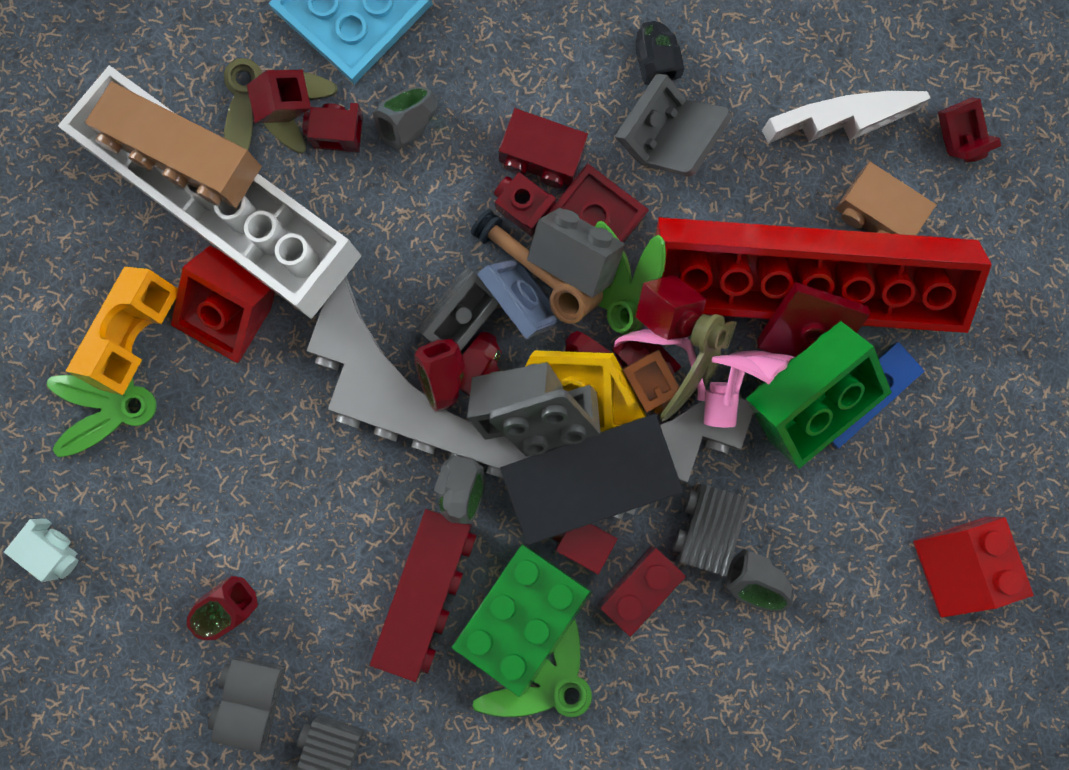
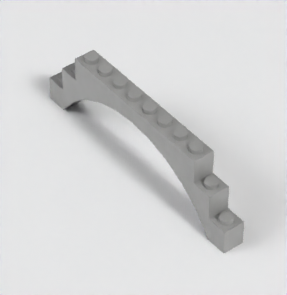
M347 275L320 308L321 312L306 350L317 357L315 364L334 371H338L339 365L343 366L328 410L338 414L337 422L359 429L361 422L375 426L373 434L395 442L398 435L413 439L412 448L429 454H434L435 449L439 448L451 453L449 459L453 456L474 459L479 463L488 465L486 473L502 479L504 478L500 470L501 466L533 456H525L505 436L485 440L471 422L447 410L435 412L430 406L426 395L413 387L383 354L362 319ZM739 398L737 424L735 427L722 428L703 424L705 401L699 402L674 419L660 424L680 482H688L701 440L707 441L706 449L728 455L729 449L734 451L742 449L753 415L747 400ZM636 509L624 513L634 515ZM624 513L612 517L622 520Z

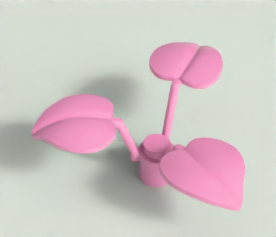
M642 329L625 334L615 340L614 345L616 347L626 341L661 345L674 344L687 351L691 367L697 358L691 340L688 339L689 336L666 340L653 333L650 329ZM759 350L740 351L729 355L712 357V362L730 366L731 369L728 383L711 382L710 390H706L702 378L697 386V400L705 401L703 424L722 428L735 427L737 424L739 391L745 372L769 385L779 372L785 370L789 361L795 357Z

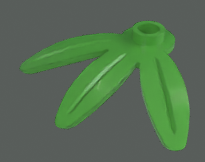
M602 221L596 223L595 227L608 230L614 238L618 239L606 223ZM659 235L654 236L645 247L636 267L633 280L625 251H623L613 283L603 290V299L599 306L608 310L607 320L610 327L623 335L641 330L644 326L635 317L643 283L662 278L666 261L665 241Z
M73 375L52 376L47 380V387L60 398L77 405L101 409L100 412L75 423L58 439L53 447L57 457L73 455L96 445L114 432L122 423L131 426L144 425L153 418L156 412L157 404L153 394L143 387L134 386L133 378L123 395L99 390ZM137 398L141 402V408L137 413H131L128 408L129 402Z
M576 619L553 651L557 665L554 666L548 659L535 678L534 682L539 684L540 687H529L527 692L520 697L508 689L494 691L476 698L473 701V709L476 712L495 717L528 716L547 711L553 707L566 717L572 718L584 714L591 705L592 691L588 683L578 677L581 646ZM570 689H576L579 692V700L575 704H568L566 702L565 695Z

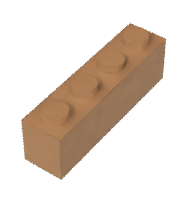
M112 81L84 122L98 134L95 141L115 154H118L121 149L130 153L128 158L148 171H151L154 166L163 170L162 176L183 189L187 183L198 188L196 194L216 206H219L221 201L237 208L262 167L247 149Z

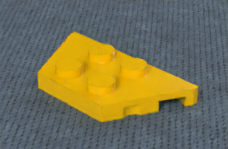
M534 350L525 365L526 367L531 364L548 362L562 383L563 390L566 391L591 385L597 392L600 432L647 416L614 353Z

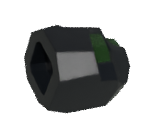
M651 21L643 23L637 32L636 54L644 84L649 85L656 73L668 75L671 81L681 78L685 68L675 34L661 22Z

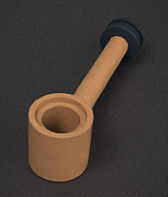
M492 210L484 211L476 219L471 228V234L483 244L492 240L553 289L549 299L550 308L560 321L567 324L577 323L600 305L603 299V291L592 298L527 260L529 250L500 228L503 219L494 214Z

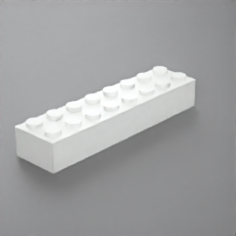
M109 65L58 127L111 169L312 319L361 258V254L349 239L259 174L255 177L237 208L221 201L219 206H216L196 194L198 188L187 183L183 189L162 176L163 170L154 166L151 171H148L128 158L130 153L121 149L118 154H115L97 143L95 139L98 134L84 122L111 81L171 111Z

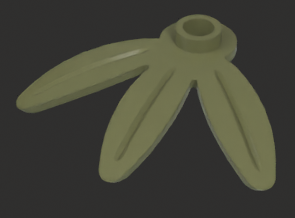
M238 58L231 61L224 71L225 85L234 95L225 121L224 138L249 151L253 132L252 107L247 85L238 84L236 78L239 73L247 72L251 75L252 81L261 75L262 71L254 61ZM304 73L309 100L326 98L337 93V85L334 82L314 74ZM294 120L290 122L263 123L289 149L296 153H303L306 150L303 135Z
M703 314L700 316L691 335V343L699 347L700 353L680 388L661 413L662 421L670 418L684 405L702 378L705 387L707 386L719 363L712 362V357L721 356V348L727 349L729 347L737 322L730 321L725 323L724 317L718 314L712 316Z

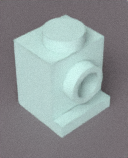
M30 519L4 553L41 582L65 578L78 564V559L75 558L78 553L69 547L70 539L55 529L48 531L47 529L52 524L49 520Z

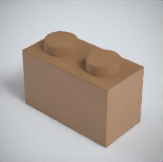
M869 162L858 173L835 210L842 213L841 218L843 221L854 228L860 229L863 227L869 232L917 235L937 204L872 162Z

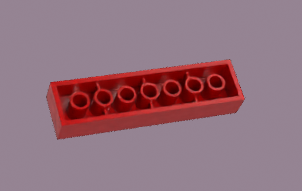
M658 217L656 235L661 236L665 241L666 261L662 278L676 275L707 299L703 314L706 315L718 314L721 316L771 319L794 283L797 282L868 306L870 316L862 326L968 333L992 266L979 240L663 217Z

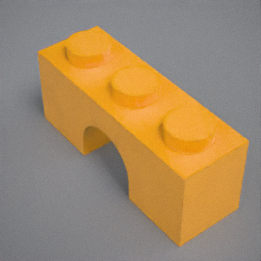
M124 267L68 365L66 372L99 390L123 395L142 361L141 358L132 354V346L136 337L146 326L153 323H163L177 297L178 288L150 269Z

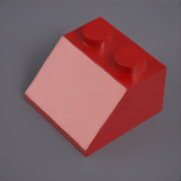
M210 245L182 268L171 326L238 363L270 312L276 292L223 252Z
M986 516L913 541L940 617L997 609L1034 596L1006 517Z

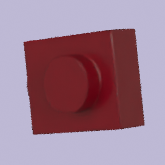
M971 97L938 111L945 148L949 156L964 159L965 162H975L986 158L989 151L1001 146L999 137L988 135L980 98Z

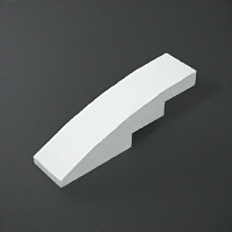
M881 91L841 96L807 104L772 117L768 120L762 132L769 144L803 129L808 141L811 142L844 128L851 141L918 111L930 99L927 91Z

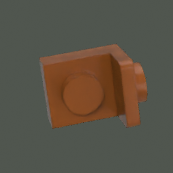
M658 349L622 369L646 413L654 409L656 414L662 413L680 388Z

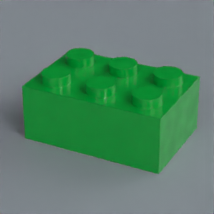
M840 321L829 331L823 333L817 341L800 355L791 359L789 364H787V368L779 372L769 385L766 382L759 385L746 400L768 440L790 462L800 469L892 392L874 346Z
M521 544L452 646V649L520 697L527 692L593 591L528 546Z

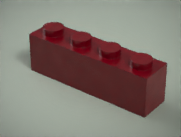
M429 508L425 509L369 666L413 682L417 681L421 672L429 673L436 654V650L429 647L434 633L442 635L450 614V611L443 609L448 594L456 596L464 574L457 571L462 555L470 557L477 537L476 534L470 532L473 524L451 523L440 512Z

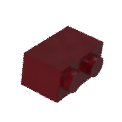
M514 108L498 151L499 162L504 163V168L511 173L517 174L520 172L525 175L526 172L541 176V182L554 188H562L563 184L570 186L575 178L586 148L588 133Z
M650 546L597 605L631 637L684 580L686 575L657 548Z

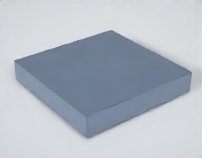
M513 259L487 265L477 274L526 339L553 329L562 322L553 314L548 295L529 270L517 260Z

